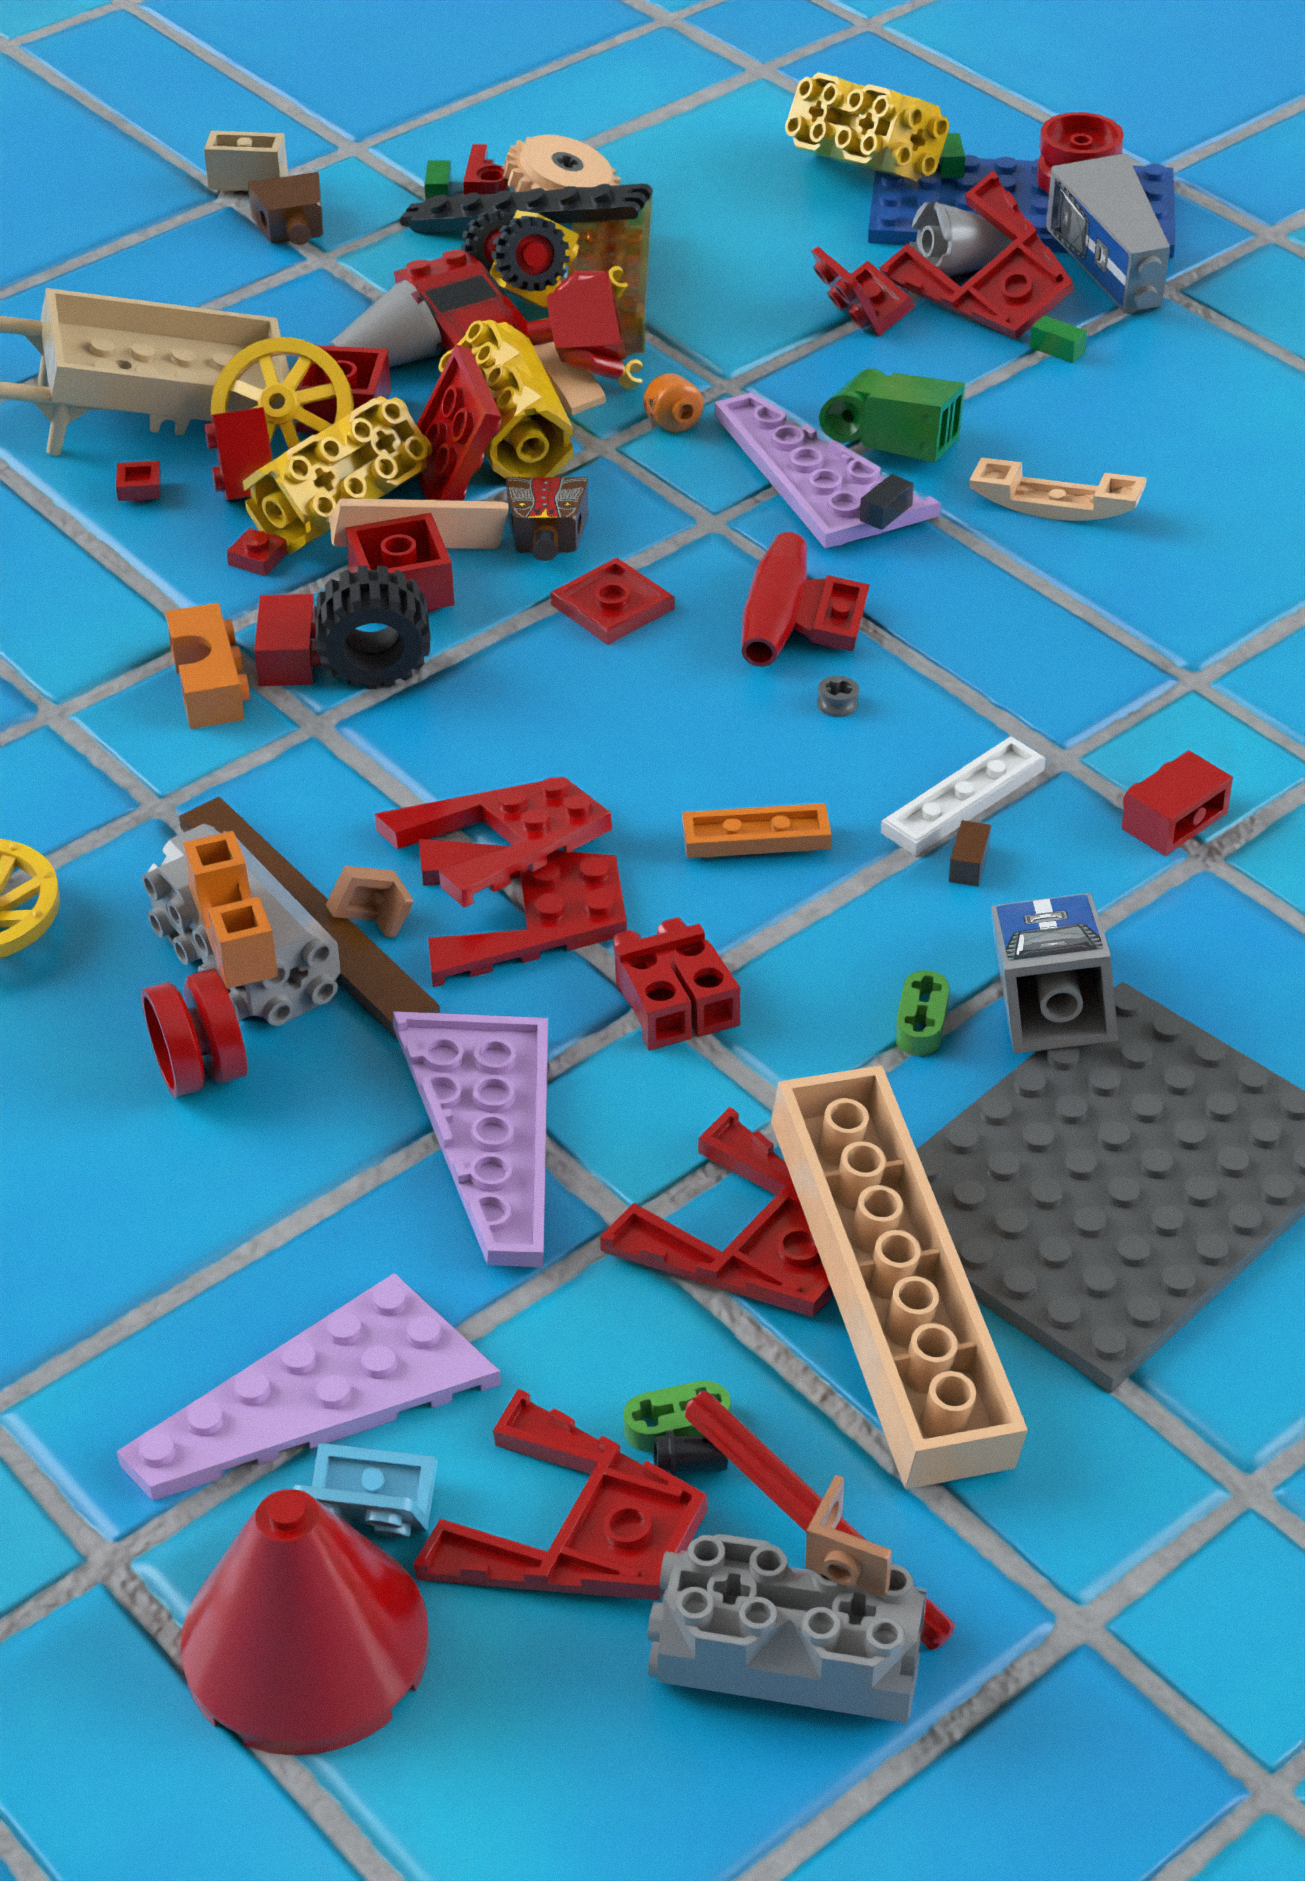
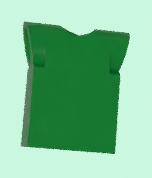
M865 369L853 377L821 407L819 414L820 427L834 441L841 443L860 441L864 447L935 463L959 439L965 383L893 373L889 376L877 369Z

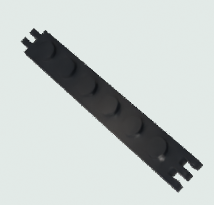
M645 183L614 186L600 184L595 187L585 188L567 186L555 190L536 188L526 192L512 193L505 190L496 194L479 195L478 193H469L464 196L453 197L438 195L433 198H427L423 203L410 204L406 212L400 217L399 222L401 226L410 227L412 231L421 233L469 230L470 226L468 224L471 220H477V215L483 212L489 213L493 210L509 212L515 215L517 210L537 213L558 224L631 220L638 217L652 196L653 189Z

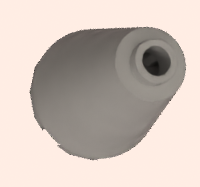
M927 202L917 210L911 229H918L916 242H910V246L945 275L954 277L981 270L1013 241L979 214L939 202Z
M407 280L394 285L329 343V346L388 349L390 368L433 357L443 350V348L436 346L442 342V337L425 301L417 303L411 294L417 290Z

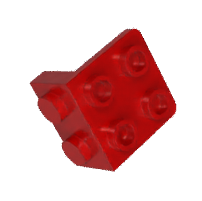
M819 246L811 251L817 262L813 266L814 271L830 287V290L827 292L828 297L840 311L846 308L850 317L859 328L863 329L867 326L879 337L915 308L911 297L868 260L850 274Z

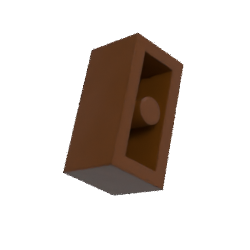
M961 820L950 858L949 882L979 887L990 847L991 825Z

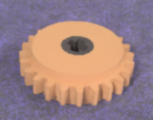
M559 135L526 137L525 143L520 140L516 141L515 146H510L503 166V170H505L503 176L509 179L508 186L514 188L515 192H526L536 188L555 190L567 186H575L577 188L595 187L600 184L614 186L619 185L621 181L620 177L615 176L617 170L611 168L606 158L597 150L578 140Z

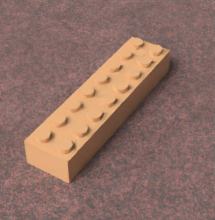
M883 1066L779 1081L771 1124L904 1488L911 1489L1015 1469L1028 1429Z

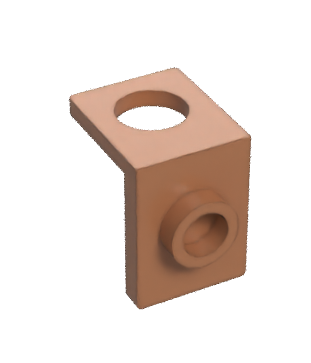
M835 1474L807 1529L805 1568L823 1574L839 1585L855 1586L884 1597L890 1586L892 1550L835 1529L843 1513L845 1480L844 1477Z

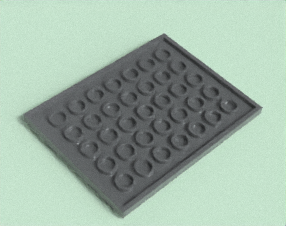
M1123 981L1114 987L1118 1041L1036 1051L916 1149L976 1301L1110 1393L1305 1214V1091Z

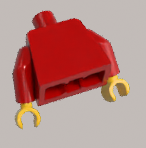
M619 266L612 267L608 272L576 270L555 288V292L550 293L546 297L549 318L527 322L530 341L533 346L554 342L561 362L568 363L571 367L613 380L618 379L623 388L633 390L643 380L634 378L630 371L639 372L643 368V364L637 359L629 361L626 365L622 362L623 359H626L616 298L623 294L628 284L616 281L623 274V270Z

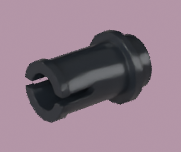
M666 1430L664 1436H656L653 1439L654 1465L674 1476L676 1471L727 1470L728 1458L704 1435L674 1436L672 1430Z

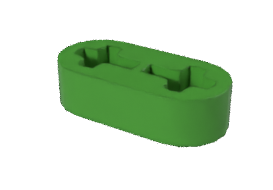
M920 970L910 974L904 982L897 1015L896 1043L901 1050L908 1054L925 1056L939 1049L942 1043L948 1010L949 982L938 972ZM922 994H930L929 1002L920 1001ZM916 1023L926 1024L923 1032L915 1031Z
M706 1380L637 1395L626 1403L623 1410L624 1437L628 1444L636 1450L653 1452L654 1437L664 1436L666 1430H672L674 1436L703 1435L685 1418L684 1414L687 1403L701 1391H706L731 1412L730 1394L719 1383ZM651 1418L652 1422L658 1425L648 1427L647 1423L641 1419Z

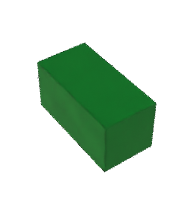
M959 133L947 134L938 162L941 178L964 177L965 153Z
M428 160L424 183L425 200L438 195L450 197L452 185L451 160Z
M1044 315L1031 326L1030 348L1073 363L1085 353L1087 331Z

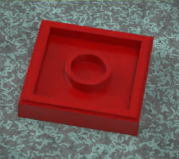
M617 557L550 592L551 605L607 645L675 609V596Z

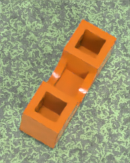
M219 603L165 611L170 648L176 672L180 674L183 702L190 729L245 720L243 701L250 700V690L246 673H243L239 646H236L232 620H223Z
M234 831L183 842L189 889L226 989L278 977L273 931L259 896L252 898L246 862Z

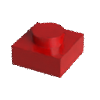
M160 460L117 463L116 492L118 501L132 500L144 502L149 499H160Z
M249 528L227 550L228 565L266 576L288 553L287 542L285 538Z

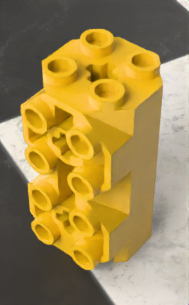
M816 73L812 78L805 77L798 83L785 124L787 135L793 137L795 147L817 156L917 181L923 175L930 176L936 171L950 127L948 118L942 116L940 107L919 98L900 94L888 88L870 84L863 86L823 73Z
M494 320L473 322L469 326L466 335L457 345L471 348L501 414L499 432L494 438L490 439L484 455L487 457L492 470L505 479L506 477H555L573 458V445L571 443L573 426L530 339L507 322L497 323ZM453 349L447 351L442 356L438 366L440 372L443 371Z
M382 396L373 398L335 424L290 448L277 459L243 481L244 491L250 488L252 497L245 501L246 511L258 530L285 538L288 545L287 551L289 554H292L330 530L329 516L341 498L380 499L427 468L426 458L432 454L431 443L419 430L403 400L397 397L392 399H386Z

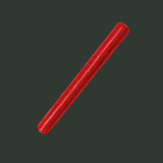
M706 1391L698 1393L687 1403L684 1414L685 1418L807 1533V1529L822 1498L713 1395ZM840 1518L835 1528L836 1530L866 1540L844 1518ZM926 1596L923 1633L920 1641L928 1649L935 1651L950 1639L955 1624Z

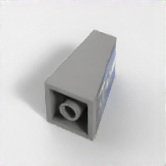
M1127 153L1052 166L1046 220L1048 231L1124 313L1162 306L1170 245Z
M1084 893L992 905L995 947L1013 1053L1118 1041L1111 955L1092 894Z

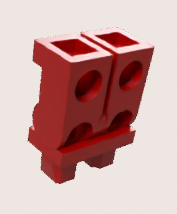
M677 917L663 921L657 927V935L642 939L639 933L633 930L615 934L613 940L616 985L620 992L623 993L627 1004L632 1007L642 1027V1039L648 1051L692 1039V1028L697 1037L740 1026V986L712 944L705 940V932L700 923L687 926L681 918Z

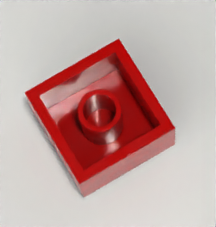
M316 345L327 352L345 374L351 387L354 410L379 396L389 399L391 380L388 349ZM313 363L295 391L330 384L332 381L320 367ZM334 397L304 404L303 409L334 424L337 413V398ZM300 422L295 424L296 432L312 433L314 435L319 433Z
M431 512L346 527L349 571L351 573L358 572V566L368 565V570H376L378 565L386 566L389 573L399 570L405 573L406 581L413 579L419 585V592H423L425 595L428 612L455 605L452 561Z

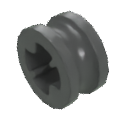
M831 676L819 683L817 707L822 713L832 717H844L856 711L858 708L859 686L854 680L844 676Z

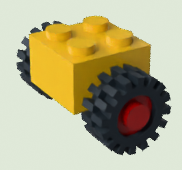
M493 210L489 213L483 212L477 215V220L469 222V231L463 232L462 238H466L465 244H461V250L479 260L505 293L525 303L547 308L546 297L550 293L555 292V288L562 283L559 279L567 271L564 269L565 266H570L577 255L579 245L576 242L579 234L537 213L517 210L515 215L509 212Z

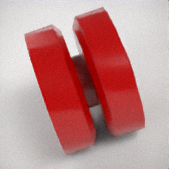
M1087 112L1065 113L1045 121L1040 129L1039 149L1041 155L1038 159L1036 175L1038 185L1049 194L1052 166L1122 154L1124 142L1122 127L1112 119Z
M215 968L186 977L184 983L185 1001L180 991L170 981L141 990L144 1017L154 1054L168 1090L174 1098L202 1090L205 1081L204 1066L211 1078L218 1084L247 1076L246 1051L239 1022L226 986Z

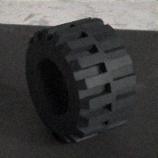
M368 565L358 566V572L351 573L349 570L339 573L340 580L330 579L325 584V592H319L317 596V606L314 607L317 655L321 656V664L325 670L332 669V677L338 681L346 678L348 679V685L356 688L360 684L367 685V689H377V685L385 684L388 688L395 686L397 679L406 681L413 676L412 669L420 670L425 664L424 657L429 656L431 649L430 626L425 595L423 592H419V585L413 579L406 581L405 573L399 570L389 573L388 567L379 565L376 570H368ZM371 623H378L389 626L383 630L374 632H366L356 629L362 625Z

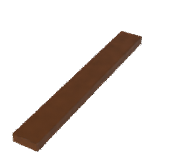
M217 797L179 815L180 828L184 832L202 824L214 827L219 833L234 831L236 838L338 943L341 973L336 980L396 1038L397 1035L393 1028V1011L440 1013L439 1004L348 918L333 917L326 906L328 899L221 797Z

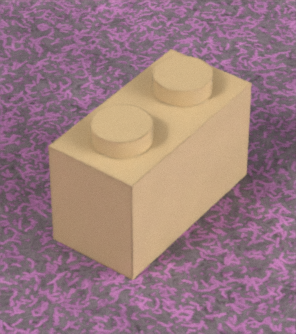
M210 132L204 147L208 189L222 190L227 193L239 190L249 191L248 182L286 177L288 175L284 133Z

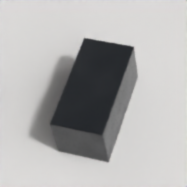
M890 474L861 498L860 521L883 530L913 505L914 483Z

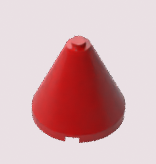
M297 1489L276 1491L264 1498L191 1602L181 1635V1657L186 1683L195 1704L205 1718L214 1727L220 1722L228 1729L242 1735L245 1746L282 1755H311L337 1750L354 1744L381 1729L392 1720L391 1709L405 1696L408 1690L416 1691L423 1677L429 1655L427 1612L419 1588L410 1574L393 1557L308 1493Z

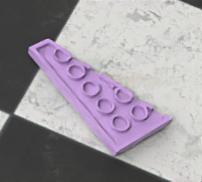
M752 392L715 402L714 416L824 548L840 546L850 541L879 535L889 530L940 516L941 502L931 496L923 500L913 494V505L883 530L861 522V498L886 479V477L880 474L879 466L834 440L827 444L817 438L816 429L807 424L798 427L786 420L787 413Z
M393 1011V1028L487 1265L543 1267L548 1018Z
M393 1273L117 1451L119 1465L150 1499L155 1501L221 1479L225 1469L255 1459L260 1466L280 1459L279 1451L306 1442L311 1449L317 1447L319 1443H329L395 1421L400 1411L427 1402L430 1403L432 1408L452 1402V1394L478 1385L481 1391L500 1386V1370L400 1277Z

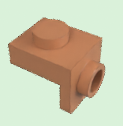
M344 866L326 906L333 917L375 921L385 937L395 938L404 920L410 914L413 898L393 870Z

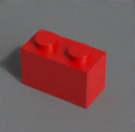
M264 407L210 415L212 423L205 424L204 427L208 449H216L219 466L212 467L215 491L223 492L225 500L250 497L251 489L249 488L244 491L243 481L258 469L273 461Z
M314 594L260 595L254 648L258 686L313 685L314 667H322L321 656L317 655Z
M1188 750L1172 762L1163 764L1157 772L1141 783H1135L1128 789L1123 798L1124 812L1121 829L1160 854L1167 856L1228 813L1233 776Z

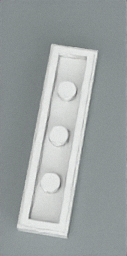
M1010 736L881 821V834L914 856H917L959 828L961 820H971L1043 772L1046 758Z

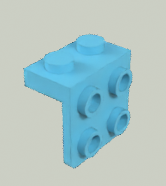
M319 1443L312 1486L294 1485L293 1489L308 1493L350 1526H352V1522L370 1524L375 1526L374 1533L393 1538H409L411 1529L427 1531L438 1460L435 1456Z

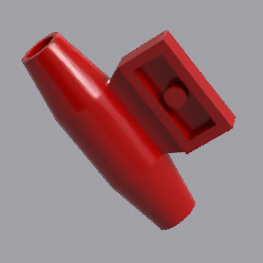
M793 532L778 534L756 567L742 613L741 652L743 658L754 666L765 667L771 665L778 657L794 629L809 637L812 643L825 645L832 649H843L853 652L870 584L830 575L823 579L807 580V544L805 540Z

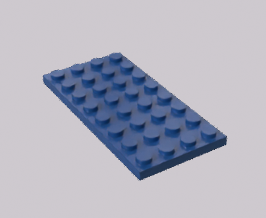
M965 155L964 177L941 178L938 165L932 175H923L917 181L875 171L868 243L910 245V242H916L918 229H911L917 210L927 202H939L978 214L966 204L965 194L990 172L995 171L999 176L1002 186L1007 192L1011 193L1018 203L1021 213L1027 221L1030 220L1037 230V235L1045 247L1048 246L1052 252L1068 253L1046 227L1049 194L1037 182L1038 159L1034 161L1016 160L1007 156L987 159L978 158L974 155ZM1161 164L1133 166L1170 245L1169 258H1174L1173 167H1165Z

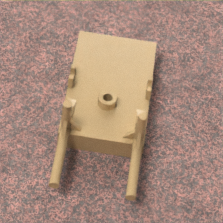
M46 288L40 321L0 316V332L25 335L41 354L38 376L39 386L0 381V398L33 402L50 421L47 453L53 456L61 454L67 424L91 409L147 413L150 420V432L159 433L160 425L163 421L172 420L176 423L175 435L183 436L191 419L211 421L213 389L218 376L226 364L238 352L253 343L268 338L281 337L278 321L274 317ZM286 355L273 356L272 360L280 383H283L290 372ZM259 362L251 366L239 378V381L257 388L264 389L266 387ZM231 393L228 412L251 409L257 406L258 402ZM285 399L276 400L273 404V409L283 407Z

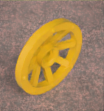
M291 337L264 339L238 352L226 364L218 376L211 398V415L228 412L231 393L258 402V405L253 408L264 407L270 444L276 428L281 429L288 449L300 443L294 427L297 422L319 433L333 425L303 409L304 404L336 397L337 413L334 424L354 410L351 387L337 362L327 352L313 343ZM280 355L299 357L283 383H280L272 357ZM258 362L260 363L266 383L264 389L239 381L242 374ZM313 363L320 367L332 381L330 384L295 391ZM285 399L283 407L273 409V404L276 400Z
M0 839V927L10 928L0 932V959L26 948L41 937L53 923L60 905L58 880L50 862L35 849L6 839ZM16 867L33 877L1 896ZM39 894L32 910L10 911Z

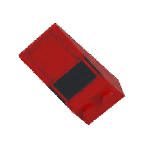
M450 250L443 253L442 258L431 261L415 260L409 262L406 268L394 271L395 284L407 280L417 290L411 294L417 303L426 302L442 337V342L439 344L448 351L452 350L455 344H458L466 335L469 326L479 320H494L497 323L507 322L529 338L525 318L484 265L464 250Z

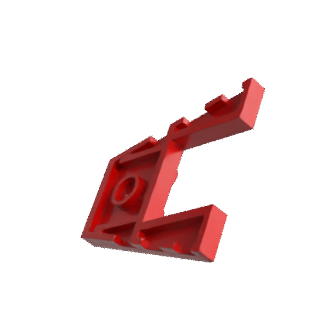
M992 171L965 194L966 204L1013 241L1008 247L961 287L909 244H906L885 262L879 270L897 286L1017 340L1034 323L1074 291L1073 281L1049 247H1045L1030 220L1027 221L1021 213L1018 203L1011 193L1007 192L1002 186L997 173Z
M552 777L539 782L374 814L377 832L397 849L418 843L419 839H430L484 821L512 845L439 870L441 888L463 908L474 903L473 894L489 886L490 891L496 892L511 884L510 874L527 865L531 871L543 867L547 864L546 855L563 847L566 853H569L612 830L611 812L566 777Z
M419 839L423 886L439 885V870L510 846ZM556 850L546 855L547 864L543 867L531 871L527 865L510 874V879L520 878L526 930L428 938L432 987L444 985V977L469 971L470 977L493 972L492 964L517 957H520L522 963L540 959V951L566 945L567 951L612 940L615 934L627 931V920L616 855L572 851L566 853L565 851Z
M731 1107L698 1138V1153L776 1196L723 1252L635 1203L600 1236L601 1251L810 1317H814L834 1295L786 1162L774 1152V1144L758 1130L752 1133L740 1123L739 1113Z
M517 1389L493 1429L495 1446L591 1474L548 1552L440 1518L413 1563L416 1579L660 1601L665 1592V1589L660 1588V1575L664 1554L666 1551L679 1553L681 1550L686 1551L708 1510L707 1495L647 1460L642 1465L621 1453L619 1444L603 1435L599 1440L578 1429L573 1418L555 1408L548 1412L531 1402L529 1393Z

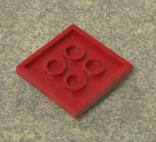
M455 344L417 423L419 430L428 438L432 446V454L426 458L427 468L417 474L427 500L464 501L466 487L473 473L478 472L481 468L484 451L490 439L498 434L501 426V414L471 348Z

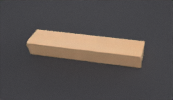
M341 498L329 516L331 540L333 546L347 547L346 527L431 512L446 548L496 549L502 539L509 508L508 503L496 501Z

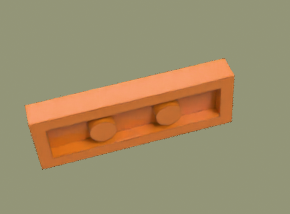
M826 803L682 812V828L687 858L831 849L832 834Z

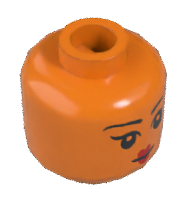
M665 373L656 377L648 385L644 393L643 405L648 417L662 429L671 433H682L691 429L698 422L703 412L704 402L701 392L686 378L675 373Z

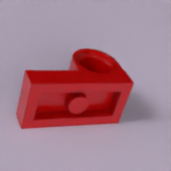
M487 144L472 145L463 180L464 195L469 193H478L479 195L496 194L500 191H510L508 186L509 179L503 176L505 172L503 166L494 164V159H488Z

